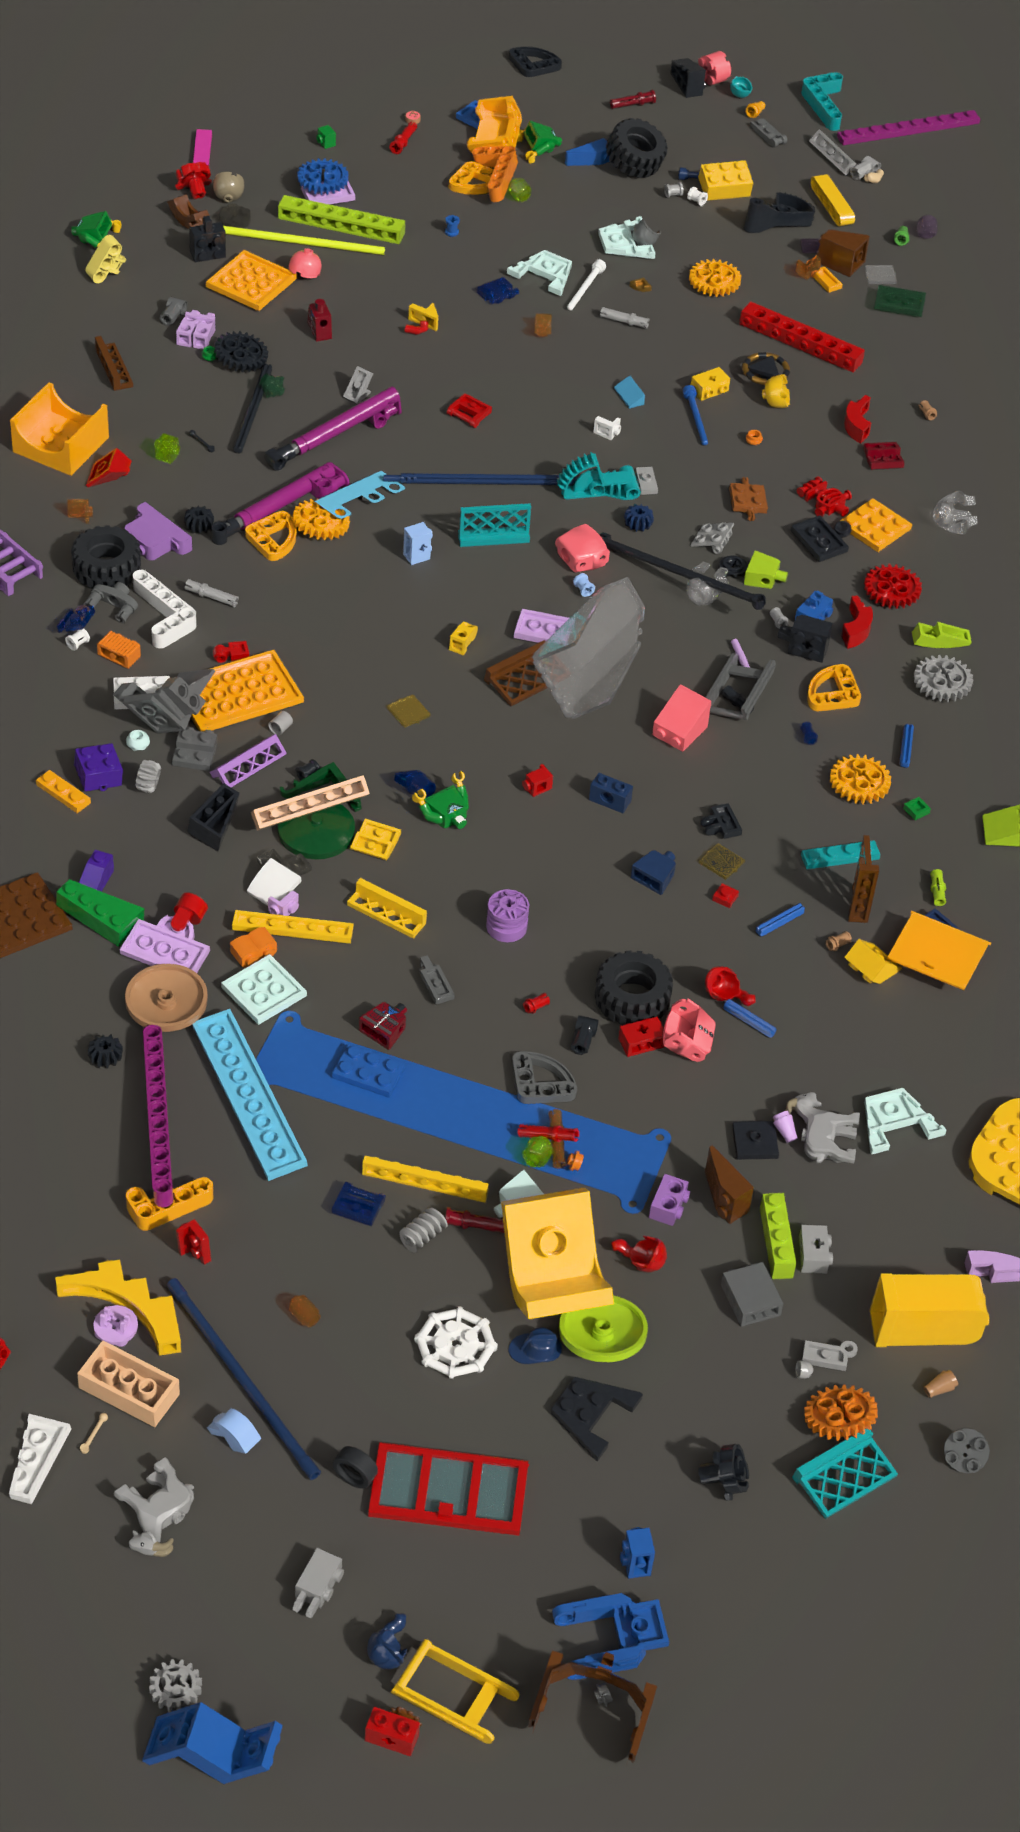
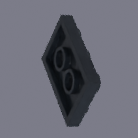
M821 515L791 525V532L818 562L841 555L849 550V546Z

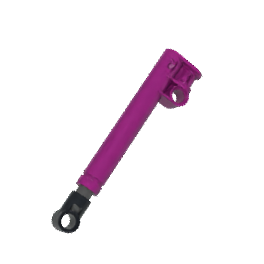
M391 386L300 437L292 440L291 445L286 444L277 450L275 448L269 449L265 453L264 459L274 470L279 471L284 468L286 462L295 458L296 454L302 455L366 419L375 428L380 429L386 424L389 417L402 413L399 393Z
M327 462L236 513L234 518L231 517L224 522H214L211 526L212 542L216 545H223L227 543L228 537L239 532L240 529L244 530L249 524L271 515L308 493H311L317 499H321L338 491V488L342 486L347 487L350 483L349 478L344 471L332 462Z

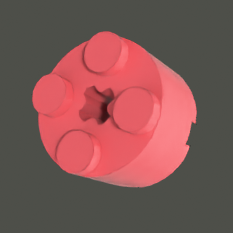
M717 51L698 59L699 65L706 70L705 82L708 85H715L726 81L731 76L730 62L726 61V55L722 51Z

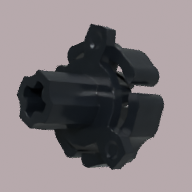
M740 1444L722 1445L720 1453L713 1451L714 1462L700 1464L698 1473L701 1483L706 1485L721 1482L724 1487L726 1501L733 1500V1494L747 1492L749 1483L745 1479H749V1470Z

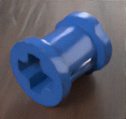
M455 215L447 216L445 219L447 223L445 234L455 237L459 234L458 224L460 219Z

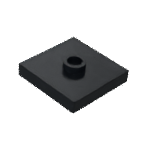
M774 1121L733 1122L732 1127L737 1160L779 1158Z

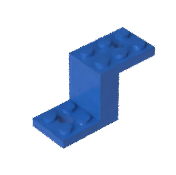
M202 1702L157 1716L142 1761L148 1765H153L179 1756L222 1784L269 1771L273 1764V1755L280 1741L283 1725L273 1721L244 1730Z

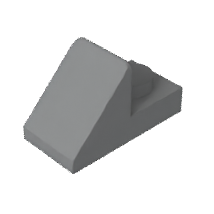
M357 366L343 397L357 404L360 403L371 393L367 387L373 373Z

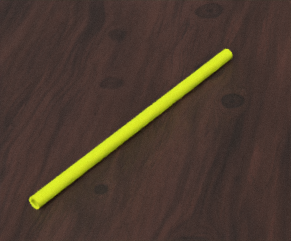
M223 226L227 235L384 255L385 247Z

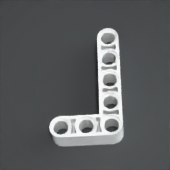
M137 570L133 573L134 591L167 617L155 624L151 629L152 645L154 647H167L196 629V611L147 571Z

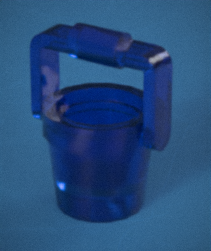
M411 770L395 773L394 781L405 787V790L409 793L414 794L416 792L419 796L418 791L423 789L426 792L425 798L434 794L436 789L435 783L422 771Z

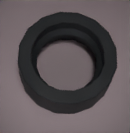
M352 1446L343 1447L332 1462L333 1469L342 1480L360 1489L367 1488L378 1473V1467L373 1459L362 1450Z

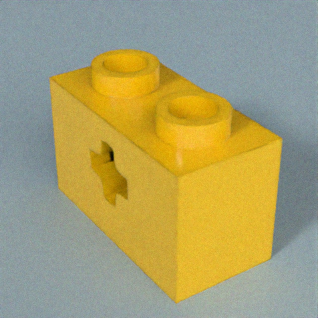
M720 367L694 375L691 378V385L695 387L696 396L701 401L729 391L730 377Z

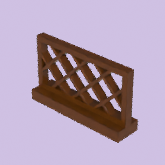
M543 640L487 668L484 681L488 685L492 684L510 706H513L568 678L569 673L548 650L549 645ZM546 656L551 662L550 664L540 662V659ZM534 665L537 668L536 671L526 669V666ZM539 667L548 668L549 674L538 672ZM551 670H557L561 675H551ZM511 673H522V678L512 677ZM524 674L535 676L534 681L524 679ZM537 677L548 679L546 683L536 682ZM497 680H507V686L499 684ZM510 681L521 683L520 689L510 687ZM526 684L533 686V689L530 691L522 689V685ZM508 691L519 693V695L512 699L508 695Z
M863 835L852 887L853 895L848 913V922L868 923L879 875V865H872L869 835Z

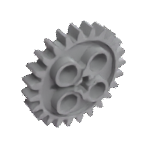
M932 655L931 659L925 658L924 661H920L919 665L916 666L914 682L916 683V688H920V693L926 692V697L932 695V700L937 697L939 702L942 699H945L946 702L952 699L955 702L957 697L962 699L963 695L967 696L968 692L971 691L973 674H970L971 669H966V664L961 665V660L956 662L955 657L950 660L948 655L945 658H942L940 655H938V658H935Z

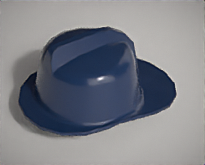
M536 1328L530 1333L519 1335L509 1345L511 1358L521 1364L554 1361L560 1356L562 1351L561 1343L557 1339L556 1334H553L552 1331L546 1328Z

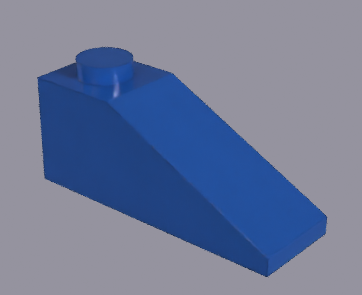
M603 138L566 151L565 165H602L610 162V156L606 152L607 140Z

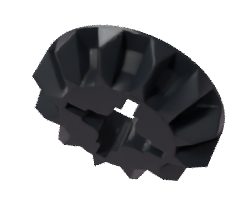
M730 555L720 560L719 569L722 570V574H727L728 577L733 575L736 578L737 575L742 576L743 573H746L747 563L741 557Z

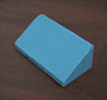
M631 376L626 377L614 387L629 409L644 405L645 394Z

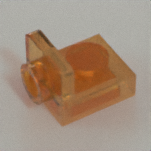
M816 255L809 259L806 264L801 260L796 261V272L808 280L820 270L821 258Z
M67 499L68 517H85L86 524H89L90 517H93V507H89V499Z

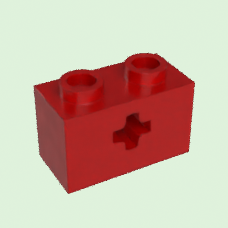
M658 1017L646 1018L642 1021L620 1026L618 1039L627 1057L665 1047L663 1043L664 1028Z
M374 1707L365 1728V1741L411 1757L419 1737L420 1722Z

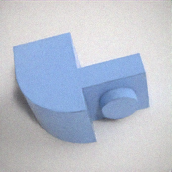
M230 1408L226 1413L218 1414L207 1427L212 1435L225 1437L231 1449L236 1452L246 1454L261 1439L252 1423L242 1413L233 1408Z

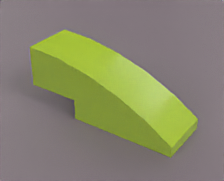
M918 622L912 631L914 645L923 647L954 648L968 646L972 643L969 630L937 622L935 626Z

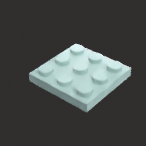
M270 954L221 982V988L258 1025L307 996V991Z

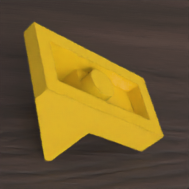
M413 303L409 306L408 320L418 324L422 320L428 321L429 329L438 330V314L434 303L427 309Z

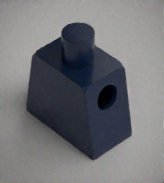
M652 850L632 865L631 879L662 895L675 874V855L671 851L661 854L656 850Z

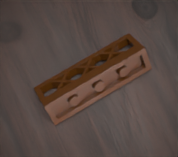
M96 336L95 350L113 390L132 388L133 381L115 342L105 344L102 336ZM122 379V380H125V381H127V382H125V383H120V380Z

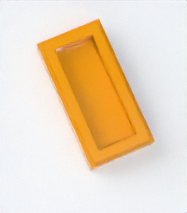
M825 266L812 270L811 276L828 293L842 289V283Z

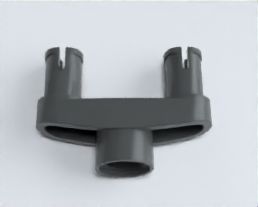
M117 582L114 587L95 585L91 590V595L83 604L86 609L90 608L91 611L94 610L101 600L121 608L118 614H116L115 619L118 622L121 621L122 624L138 608L135 599L128 595L130 592L129 588L121 582Z

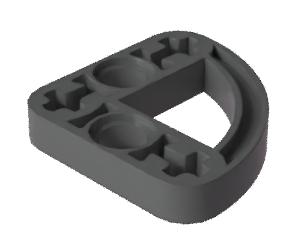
M520 1051L513 1055V1075L517 1098L521 1103L570 1102L576 1098L577 1085L575 1079L562 1063L537 1052ZM519 1060L523 1061L524 1067L521 1068V1063ZM532 1065L551 1071L561 1081L535 1083ZM527 1075L529 1079L521 1080L519 1076ZM550 1090L552 1094L545 1095L542 1093V1091Z

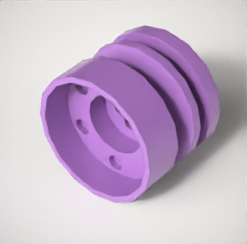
M505 889L494 893L488 902L486 922L488 933L492 938L501 942H515L521 939L526 934L528 927V899L516 890Z

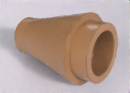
M943 1370L923 1388L926 1395L932 1398L936 1395L955 1390V1387L958 1386V1381L951 1370L946 1372Z

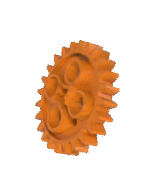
M845 1384L839 1389L834 1385L833 1390L825 1387L826 1392L817 1391L818 1396L812 1395L811 1401H807V1407H804L805 1421L808 1428H812V1433L819 1432V1437L827 1435V1440H830L833 1436L836 1437L837 1441L841 1437L848 1440L850 1435L857 1438L858 1432L864 1435L865 1429L871 1430V1424H876V1418H878L877 1402H875L874 1396L870 1397L869 1392L863 1393V1388L855 1390L854 1385L849 1389H846Z

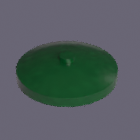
M339 804L278 824V836L283 846L299 857L315 860L327 859L341 854L351 845L355 836V821L350 811Z

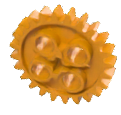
M706 259V262L701 260L700 264L696 263L695 266H692L689 281L694 289L698 288L697 292L703 291V294L709 293V296L715 294L716 297L720 294L724 297V293L730 295V292L735 293V290H738L741 283L740 271H737V267H733V264L727 265V261L721 263V260L716 262L713 259L710 262Z
M310 499V502L304 500L303 504L299 503L293 512L295 527H299L298 531H304V535L310 534V538L316 536L317 540L320 537L326 540V537L333 540V536L339 538V535L344 536V532H347L349 528L350 516L342 519L337 518L312 499ZM343 509L335 510L337 515L342 516L346 514Z
M857 754L856 758H854L852 755H849V759L843 757L842 761L837 760V764L833 765L830 773V783H832V788H836L835 793H841V798L846 796L847 801L854 799L855 804L858 800L862 804L865 801L872 804L873 799L878 802L879 797L884 798L885 794H888L891 785L890 771L885 770L886 765L880 766L881 761L874 762V757L867 759V755H864L863 758H860L859 754Z

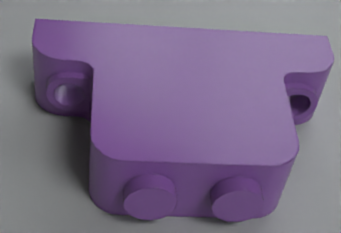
M146 502L137 507L138 514L136 515V520L125 526V530L129 531V534H133L138 540L140 555L147 560H155L171 550L181 555L192 551V537Z

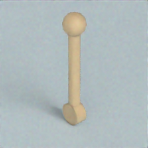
M106 1413L99 1415L100 1420L86 1443L80 1446L81 1453L86 1454L89 1452L90 1443L102 1423L108 1419Z

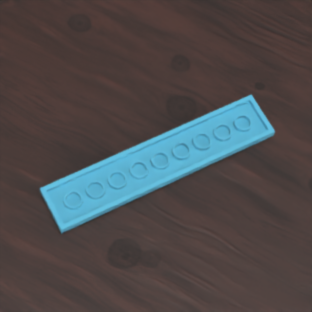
M231 1009L193 1023L192 1027L268 1181L307 1167V1160Z

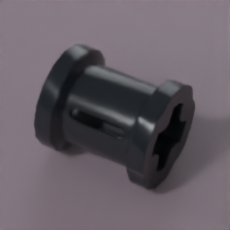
M311 759L308 764L296 767V774L300 780H303L318 771L320 766L316 760Z

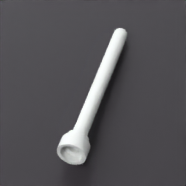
M597 259L593 263L592 272L568 304V310H573L597 274L603 273L606 269V264L603 260Z

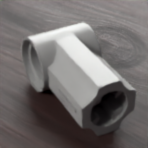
M866 156L859 165L851 168L850 174L854 180L861 179L870 172L876 173L878 169H881V163L870 156Z

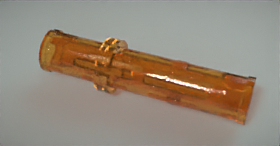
M553 1109L552 1114L550 1110L549 1127L561 1125L562 1128H565L562 1125V1111ZM551 1140L553 1167L561 1169L562 1166H566L564 1141L554 1142V1140Z

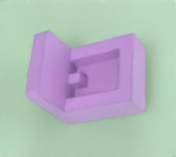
M293 890L280 901L272 896L268 898V911L271 914L289 916L291 913L296 912L299 907L298 893Z

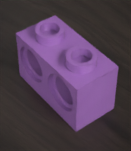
M664 1174L651 1204L649 1218L673 1226L676 1218L680 1219L684 1207L681 1206L683 1202L687 1203L690 1191L687 1190L689 1182Z

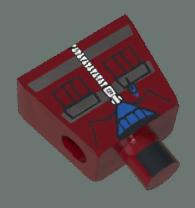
M316 299L315 303L309 304L307 323L316 342L332 339L331 314L325 300Z
M382 1002L359 1018V1031L387 1050H390L405 1030L406 1016L404 1014L407 1012V1008L402 1003L392 1007L386 1002Z

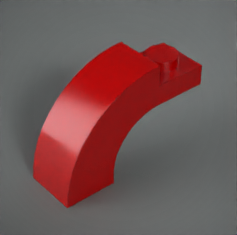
M864 395L860 400L858 399L857 402H849L844 421V427L848 435L860 444L869 436L872 423L863 417L869 410L871 397Z
M858 595L851 596L849 611L854 621L843 624L841 637L847 649L863 643L868 638L871 630L873 610L871 606L865 607Z

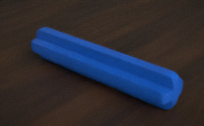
M905 724L903 729L899 765L906 768L909 767L914 731L912 724Z
M798 903L756 926L755 931L762 937L804 914L805 908L801 903Z
M731 999L724 1003V1010L769 1038L775 1035L776 1027Z

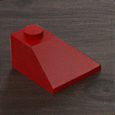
M115 448L93 464L86 486L92 487L117 480L121 476H126L130 471L132 460L118 448Z

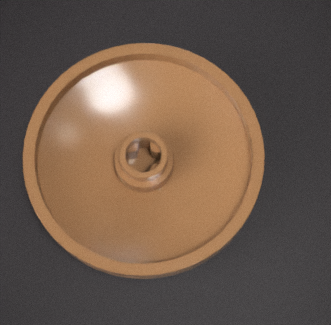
M177 964L153 965L137 973L129 982L125 993L126 1008L132 1019L143 1027L158 1025L161 1027L162 1032L181 1030L195 1023L203 1015L208 1001L207 987L203 979L196 972L185 966Z

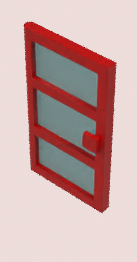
M379 1443L376 1461L378 1473L373 1480L368 1517L520 1536L529 1461Z

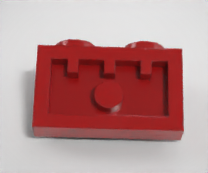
M195 1219L183 1223L176 1230L180 1255L182 1256L191 1251L195 1259H200L204 1265L211 1261L208 1235Z

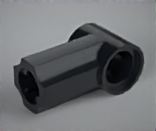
M581 1015L578 1016L575 1035L571 1044V1050L575 1054L583 1055L588 1053L592 1037L596 1035L599 1020Z

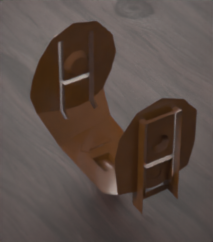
M552 1651L528 1727H533L534 1732L540 1713L545 1710L548 1700L546 1695L550 1684L575 1674L603 1680L627 1691L642 1712L639 1725L634 1727L630 1738L632 1748L628 1760L634 1763L657 1686L646 1682L642 1692L636 1683L613 1674L612 1670L600 1666L595 1668L574 1662L562 1664L563 1654ZM605 1652L601 1664L613 1667L614 1654Z

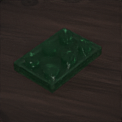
M879 285L874 309L922 317L926 293Z

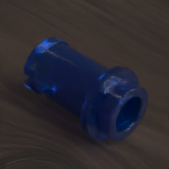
M811 722L802 723L800 729L804 735V742L808 745L815 744L818 734L814 732Z

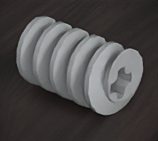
M427 1208L424 1213H421L400 1230V1239L409 1251L416 1253L417 1248L421 1249L423 1243L427 1244L430 1241L429 1238L433 1239L436 1236L435 1233L439 1234L442 1228H447L448 1223L439 1211L434 1208Z

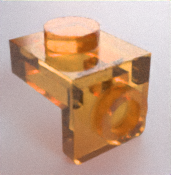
M535 314L534 330L538 336L545 337L547 334H551V314Z

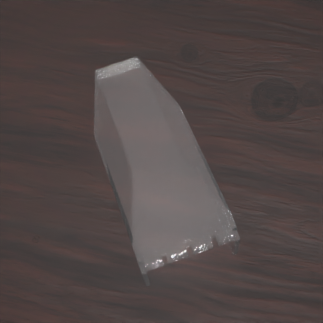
M628 577L601 587L532 656L534 666L539 674L542 673L543 681L548 689H551L552 696L557 704H560L559 707L566 718L572 717V719L610 705L641 646V642H637V637L643 631L639 628V622L644 621L645 606Z

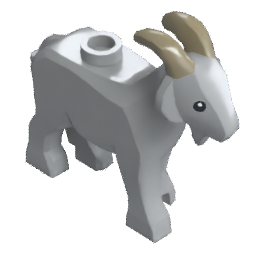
M814 1092L798 1095L787 1102L785 1111H788L789 1115L792 1111H796L807 1124V1129L803 1128L801 1141H805L804 1152L810 1159L816 1160V1163H821L824 1159H830L836 1163H854L856 1149L842 1150L834 1143L835 1136L856 1139L857 1128H852L853 1124H859V1112L843 1115L816 1109L814 1107H819L822 1103L817 1101Z
M166 1457L154 1464V1470L156 1471L146 1478L148 1483L162 1488L154 1492L147 1499L143 1498L134 1487L129 1489L126 1484L114 1491V1496L118 1500L125 1501L135 1510L143 1530L142 1534L132 1531L134 1537L129 1541V1547L145 1555L158 1557L169 1555L174 1548L172 1545L173 1538L160 1543L162 1529L172 1523H180L184 1519L185 1514L189 1512L191 1503L194 1500L192 1491L194 1486L192 1484H183L178 1480L174 1468Z

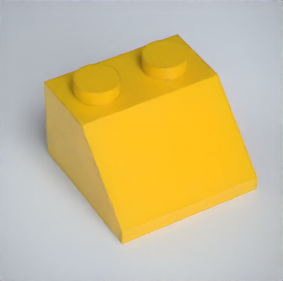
M861 939L857 940L845 956L849 961L848 965L855 971H861L863 973L862 977L869 983L881 984L902 969L897 963L888 960V955L878 946Z

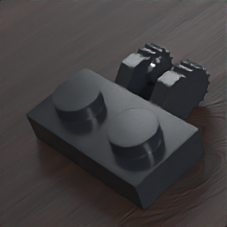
M729 803L712 806L710 810L711 815L702 818L700 821L701 825L706 827L705 833L708 836L716 835L718 832H721L724 839L742 835V828Z

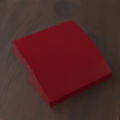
M897 442L864 443V452L870 469L904 468V460L900 455L901 448Z

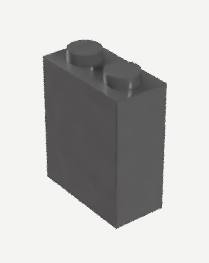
M763 1262L752 1263L739 1269H730L723 1273L721 1287L741 1327L781 1316L783 1301Z

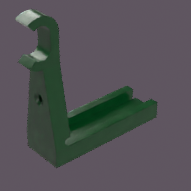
M332 762L300 782L294 780V788L288 791L280 786V794L284 798H291L307 790L328 784L329 781L337 784L347 781V779L336 764ZM361 798L348 802L354 812L362 809Z

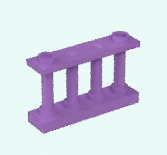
M0 530V546L4 548L0 551V559L10 554L15 558L0 566V590L7 596L14 594V583L25 576L33 573L39 579L43 578V565L12 540L6 532ZM21 563L26 567L12 576L5 574L6 571Z

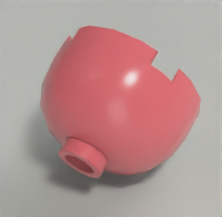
M305 248L295 252L291 257L288 268L294 274H296V271L301 273V277L317 278V275L320 276L321 260L318 255L313 253V250Z

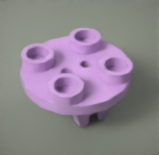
M119 1305L105 1307L96 1315L93 1323L96 1338L120 1347L125 1346L134 1337L138 1329L137 1316L134 1312L125 1306Z

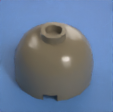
M232 172L217 174L215 179H213V191L216 197L225 202L238 200L244 191L243 177L239 174L237 176L232 175Z

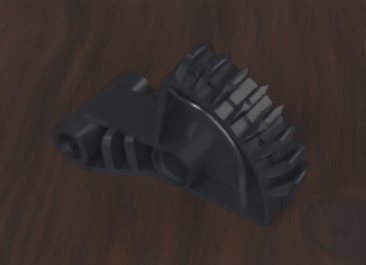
M786 192L776 193L774 205L772 203L769 205L768 202H763L759 198H751L743 228L750 233H760L775 226H811L814 220L815 207L808 203L807 200H803V198H799L797 195L787 194Z

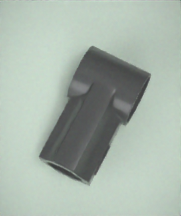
M170 296L166 308L160 315V321L166 326L173 324L179 315L185 314L188 305L187 301Z

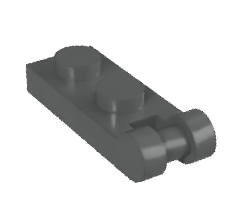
M764 118L751 122V128L770 146L777 147L779 144L787 143L786 135L780 134Z

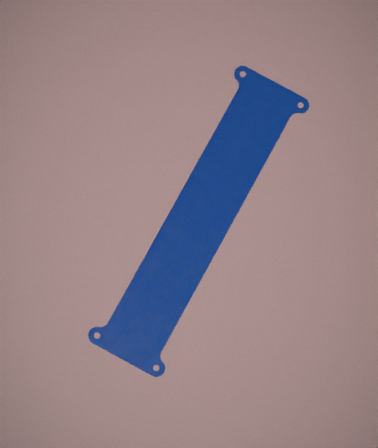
M285 1011L280 1014L256 1058L268 1085H278L614 1194L621 1200L622 1208L632 1214L643 1210L671 1142L670 1133L664 1129L658 1128L652 1130L649 1134L639 1135L542 1103L524 1104L518 1100L517 1095L307 1029L301 1024L300 1015L294 1011ZM288 1016H291L294 1019L290 1023L285 1020ZM349 1043L406 1063L405 1069L390 1097L332 1078V1072ZM520 1124L548 1127L561 1125L562 1128H577L579 1130V1137H575L578 1138L577 1142L563 1140L554 1142L551 1139L521 1138L518 1136V1128ZM659 1134L663 1135L664 1140L658 1141L656 1136ZM576 1150L580 1151L579 1154L584 1155L580 1169L578 1171L569 1170L567 1160L570 1153L574 1154ZM630 1201H635L637 1203V1206L630 1207L628 1203Z

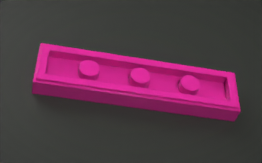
M197 129L193 163L205 162L206 165H209L212 130Z

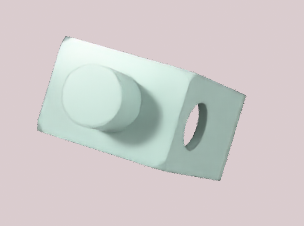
M525 1170L521 1171L499 1191L500 1202L544 1194ZM500 1203L494 1207V1211L499 1218H502V1206Z

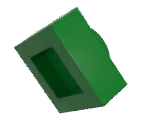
M920 797L904 803L903 808L914 820L930 814L931 810Z

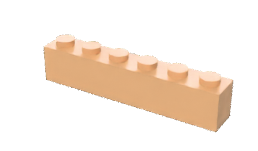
M363 775L255 809L251 814L258 831L365 797L370 793Z

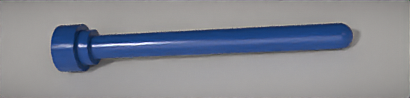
M688 385L683 388L682 392L684 398L689 400L701 443L706 446L708 439L695 400L697 392L693 385Z

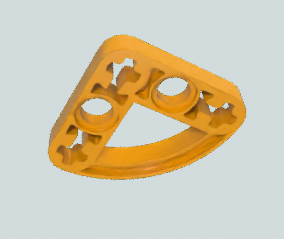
M466 162L449 179V189L457 193L469 195L489 193L488 183L494 169L476 162ZM473 178L486 182L483 184H468Z
M279 511L246 526L245 537L266 559L277 561L286 556L294 547L297 529L293 522V517L286 511ZM287 527L289 535L286 541L279 546L269 535ZM260 541H266V542H268V543H266V544H261V543H259V542H260Z
M845 664L833 665L818 672L810 682L807 695L808 705L813 711L857 707L861 700V693L850 667ZM834 677L839 691L816 693L817 688L824 681ZM843 684H849L852 687H845ZM831 699H838L839 702H833Z

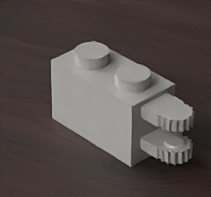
M319 1548L315 1550L295 1586V1597L297 1599L293 1605V1611L299 1612L304 1602H307L310 1606L307 1608L306 1617L312 1618L317 1608H321L325 1601L328 1602L334 1590L332 1587L335 1582H340L344 1574L341 1558Z

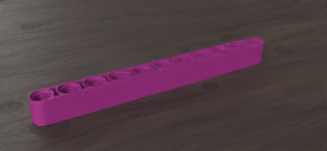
M148 1025L143 1030L152 1188L155 1204L159 1207H167L173 1203L174 1198L163 1036L160 1026Z

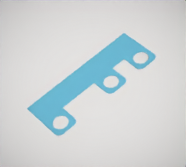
M379 471L314 502L337 518L342 519L351 515V512L344 508L342 504L361 495L370 502L377 503L385 497L374 489L383 486L392 493H398L404 490L405 487L399 482H384L383 475L387 474ZM397 484L400 486V489L392 490L389 485ZM374 493L379 495L380 498L373 500L368 495ZM343 509L346 511V514L342 516L337 515L335 510Z

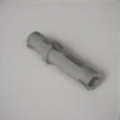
M602 307V314H600V317L646 329L649 325L647 322L650 321L649 318L636 316L635 313L628 314Z
M188 579L186 582L188 586H185V590L197 593L200 597L206 596L232 607H236L238 603L236 601L239 600L238 596L209 587L206 583L201 584L191 579Z

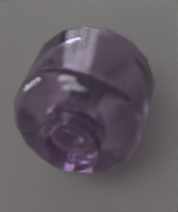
M925 215L918 220L917 232L920 237L928 239L937 234L938 222L935 217Z

